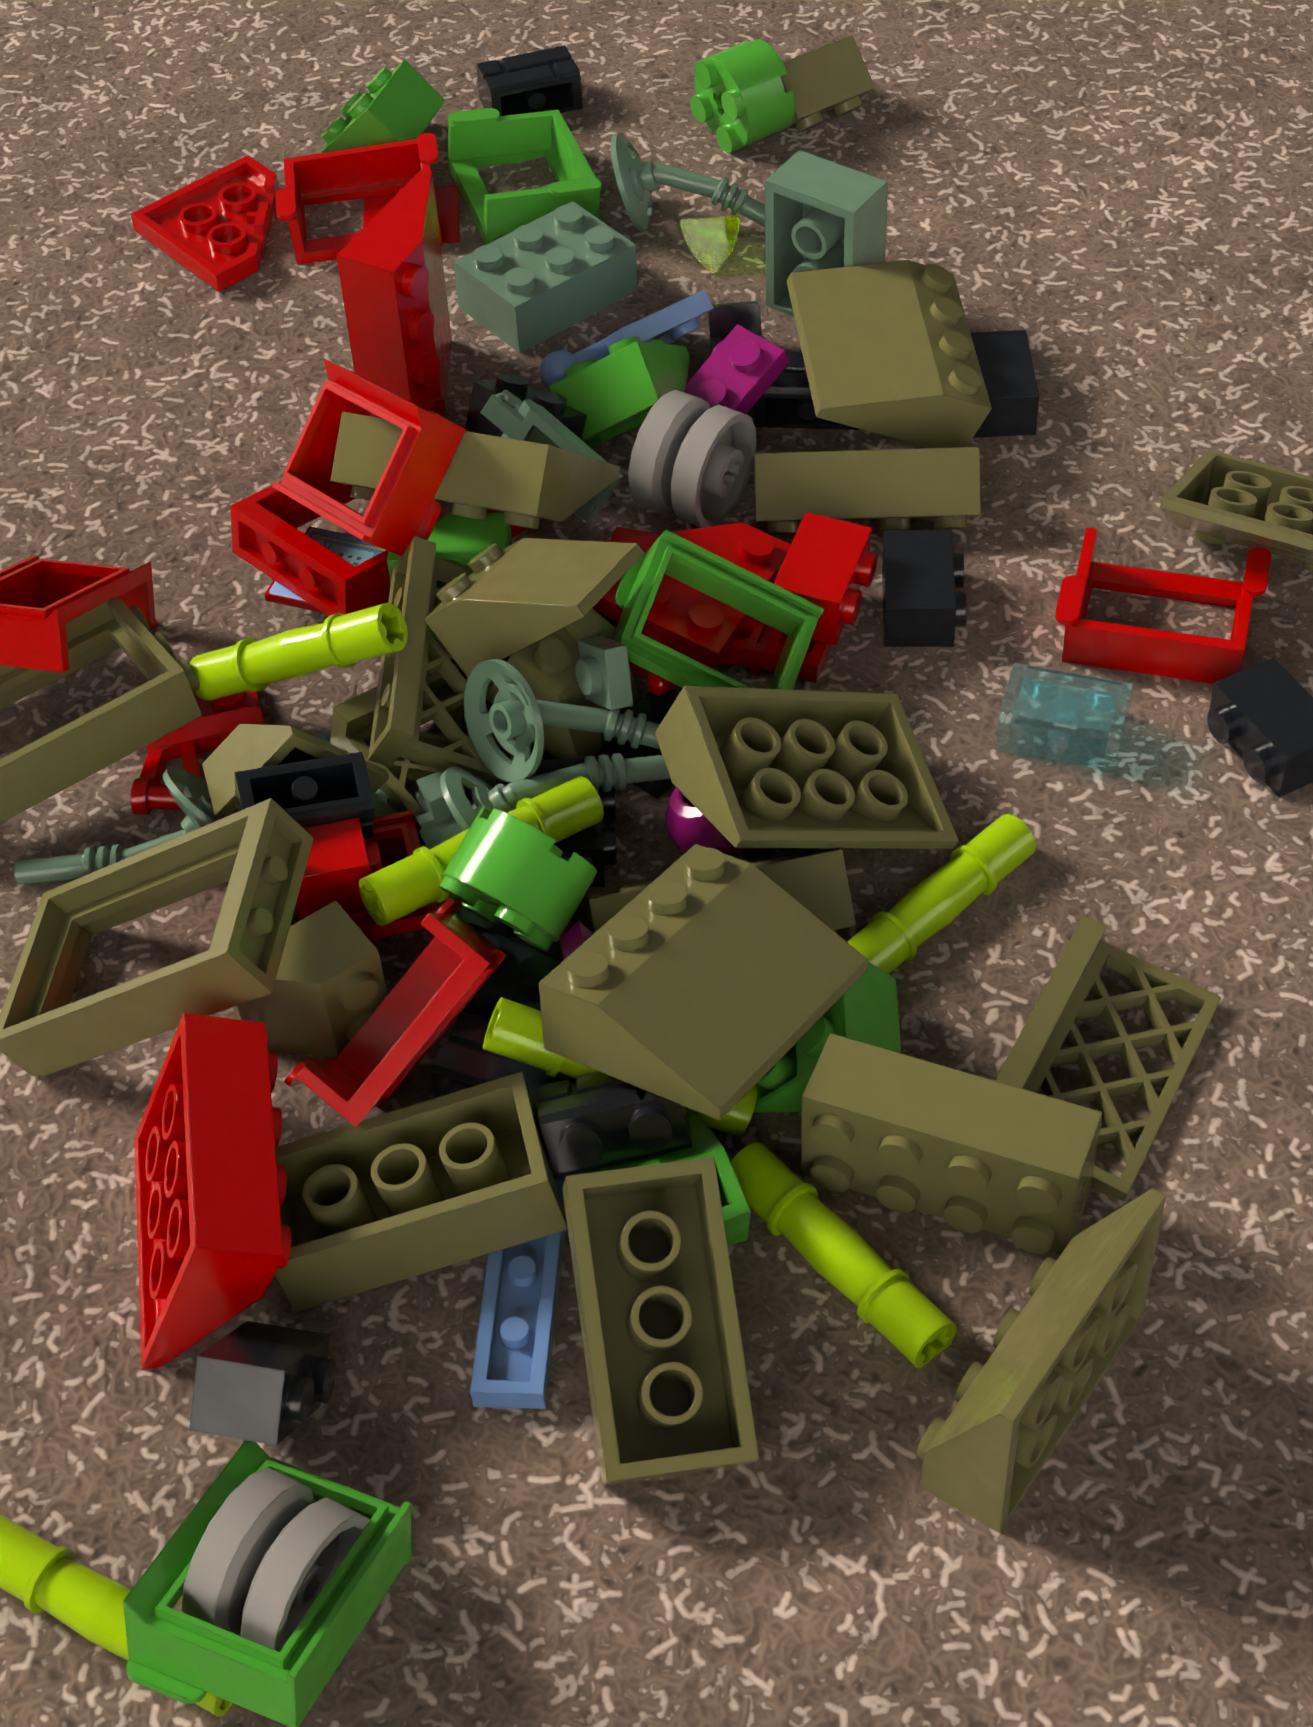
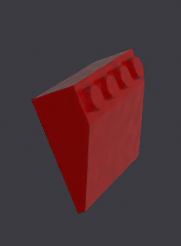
M422 168L336 257L354 372L376 382L378 386L425 410L431 409L444 417L452 335L432 170ZM371 412L368 415L372 417H379Z
M183 1013L135 1135L142 1370L163 1367L263 1298L277 1268L284 1269L289 1261L292 1241L291 1229L289 1225L281 1224L280 1207L283 1204L286 1193L287 1173L284 1165L276 1164L275 1152L281 1137L282 1112L280 1108L272 1107L271 1093L277 1078L278 1059L275 1052H268L266 1023Z

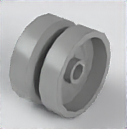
M678 390L663 394L648 412L639 429L632 449L628 480L629 492L634 502L667 515L675 512L677 519L701 528L717 526L741 498L752 470L756 451V428L752 418L744 413L721 405L710 408L707 401Z
M270 1468L253 1473L230 1493L204 1532L193 1554L184 1582L181 1610L190 1616L280 1652L370 1519L328 1498L315 1502L311 1488Z

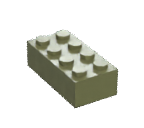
M830 1033L802 1095L801 1174L811 1177L818 1186L831 1192H844L850 1189L876 1197L882 1205L896 1212L907 1213L916 1209L942 1217L947 1224L961 1232L977 1233L984 1230L1010 1238L1015 1245L1029 1253L1045 1254L1052 1251L1062 1254L1075 1236L1091 1191L1102 1112Z
M523 1072L362 1120L357 1128L349 1124L277 1146L275 1149L276 1164L284 1165L287 1173L286 1193L283 1204L280 1207L281 1224L290 1226L292 1241L287 1266L284 1269L277 1268L274 1275L295 1312L568 1229L557 1182L551 1169L540 1129L538 1110Z
M714 1157L566 1176L563 1186V1197L602 1486L748 1465L758 1461L756 1434Z

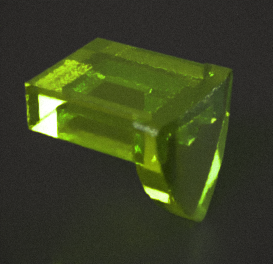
M739 216L689 218L680 221V228L685 243L692 255L707 271L716 273L733 250L737 241L741 220Z

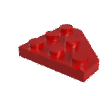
M247 155L132 213L131 218L134 231L220 292L259 271L276 204L275 193L279 190L277 176L267 167Z
M744 522L672 532L774 583L791 545ZM662 533L602 542L637 543L642 551L646 553ZM664 574L641 634L715 669L750 619V616ZM622 577L593 607L599 614L616 622H619L623 609L618 606L615 600Z

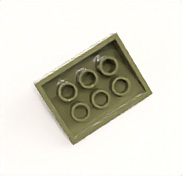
M910 260L790 273L787 279V286L816 417L928 448L967 447L992 407L953 273L936 264L924 265Z
M342 412L330 481L352 486L350 497L370 501L403 429L383 418ZM465 431L434 500L452 503V515L486 521L488 510L505 513L504 524L538 530L540 519L562 522L618 478L620 466L548 444Z
M1208 449L1162 497L1160 509L1179 528L1193 531L1194 536L1201 541L1212 544H1223L1228 541L1246 546L1248 549L1264 547L1271 552V559L1285 557L1303 563L1302 565L1305 569L1313 572V477Z
M684 686L655 732L672 783L735 848L953 849L959 842L897 694Z
M695 844L539 982L544 1049L721 1120L868 970V959L752 863L723 854L717 849Z
M1154 1188L1148 1190L1074 1236L1058 1260L1047 1257L1042 1262L1029 1289V1295L1032 1296L1022 1312L1012 1308L1006 1314L993 1340V1347L996 1348L985 1365L976 1361L969 1367L956 1392L955 1400L959 1403L947 1420L939 1416L936 1417L922 1436L917 1449V1457L923 1459L921 1488L996 1532H1001L1144 1314L1166 1194Z

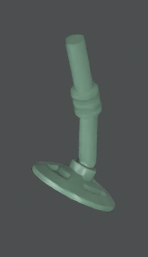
M622 133L612 135L611 157L616 182L628 216L638 231L641 232L649 228L652 215V191L659 190L660 184L711 198V204L714 206L721 203L723 211L730 208V214L734 217L739 213L765 227V205L748 196V189L743 188L739 191V185L735 182L731 186L728 185L729 179L726 177L718 180L663 163L654 164L652 160L643 162L632 143Z
M490 659L477 664L468 676L464 691V714L468 733L483 764L491 773L503 781L515 782L530 778L536 772L543 755V725L603 733L605 741L610 742L613 737H617V744L624 745L628 740L630 741V747L637 749L640 744L660 749L655 736V732L660 724L647 721V715L640 712L637 717H634L633 710L626 709L622 714L620 713V708L607 710L536 700L529 684L521 673L511 664L500 659ZM492 680L499 691L495 696L490 712L486 711V693ZM492 734L495 735V737H496L497 741L499 742V744H500L508 753L514 755L513 761L510 760V759L500 750V748H499L498 745L496 744V742H495V740H494ZM535 738L534 749L532 754H530L529 745L533 742Z
M615 753L611 756V760L606 754L599 755L597 761L594 756H586L584 763L511 782L506 786L499 783L494 788L475 774L463 768L452 766L440 775V788L451 814L464 831L471 827L482 806H486L491 812L495 808L507 813L516 809V804L519 800L524 798L531 799L578 776L587 778L597 792L599 786L603 792H610L612 786H614L615 790L620 791L625 789L627 783L671 778L662 755L624 759L622 754ZM463 785L472 790L471 794L474 801L472 806L465 795Z
M168 767L164 772L163 780L171 796L187 815L180 823L183 830L124 849L120 844H116L111 847V850L108 846H100L98 850L95 847H86L83 854L17 860L14 865L16 882L18 884L78 879L221 819L214 815L207 782L191 772L178 767Z

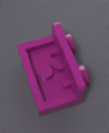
M737 324L728 336L715 346L711 356L694 376L687 381L686 393L707 401L710 408L721 405L747 414L790 361L784 349Z

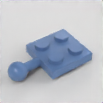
M704 289L633 322L574 354L565 350H556L549 353L541 362L540 378L543 384L550 390V385L567 377L565 373L567 368L585 360L593 359L597 362L610 355L608 348L611 345L629 337H639V340L644 342L664 340L665 344H672L680 340L681 337L699 329L701 326L697 318L714 309Z

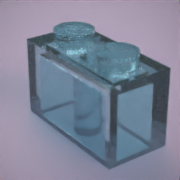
M1014 663L999 712L996 750L1116 773L1129 722L1134 684Z

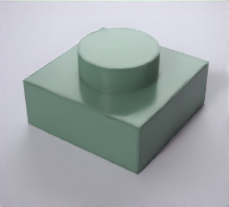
M600 635L578 640L580 659L576 662L575 675L585 700L609 710L632 706L633 696L627 645Z

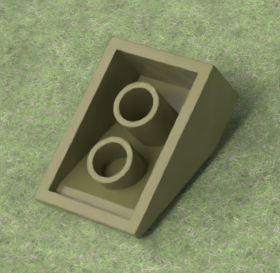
M522 538L503 550L497 543H494L481 551L468 563L473 571L469 576L466 573L459 575L436 594L441 603L424 621L468 677L477 664L490 659L502 660L584 617L636 563L644 552L637 543Z

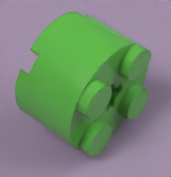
M756 39L751 42L750 40L741 42L695 63L696 95L690 98L692 113L698 122H706L709 129L716 134L720 148L728 154L772 136L792 124L795 115V98L793 90L785 93L781 77L788 73L781 58L767 42Z
M482 806L444 871V879L439 887L446 893L459 899L463 903L462 907L492 924L498 919L513 928V933L520 939L544 952H548L552 943L559 941L598 871L575 852H573L569 861L560 858L563 852L554 845L557 840L537 828L503 811L493 808L491 812L486 806Z

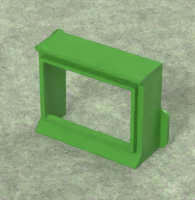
M485 108L452 112L448 115V170L485 245L493 242L499 236H505L515 231L516 228L526 225L554 211L559 206L566 205L572 201L599 219L602 183L594 175L559 110L500 116L498 110ZM545 157L558 182H553L549 187L489 194L476 168L520 163Z
M665 530L646 553L644 552L636 563L623 575L615 595L616 603L623 609V612L611 640L627 645L629 662L682 688L684 686L750 688L641 634L662 578L666 574L788 635L768 689L793 690L819 617L823 614V608L668 530Z
M245 1440L123 1600L129 1656L126 1664L128 1678L137 1684L185 1704H194L201 1701L208 1692L288 1727H299L405 1564L411 1560L413 1556V1546L411 1544V1503L404 1501L402 1506L398 1507L274 1459L256 1442ZM265 1468L280 1472L311 1488L315 1502L328 1498L370 1519L280 1652L173 1609L183 1595V1586L193 1554L210 1521L231 1492L251 1474Z

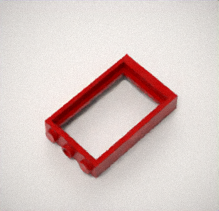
M427 409V411L444 418L443 416L432 411L431 409ZM337 482L332 483L327 494L343 504L356 499L350 497L352 486ZM272 485L230 505L233 553L326 615L348 614L388 603L391 586L387 564L389 551L385 550L363 563L353 566L299 531L297 528L321 516L273 488ZM488 510L487 513H504V512ZM510 525L511 537L519 535L527 528Z

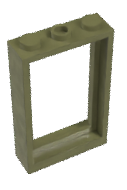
M116 597L65 623L70 669L64 673L0 665V710L118 648H121L149 680L0 759V824L202 716L193 694L200 686L194 671L184 658L176 661L169 643L160 631L152 634L145 616L137 605L128 608L119 597Z
M270 798L44 892L0 1013V1052L30 1075L47 1076L178 1027L183 1013L210 1016L272 993L314 838ZM229 881L208 951L70 1003L92 935Z

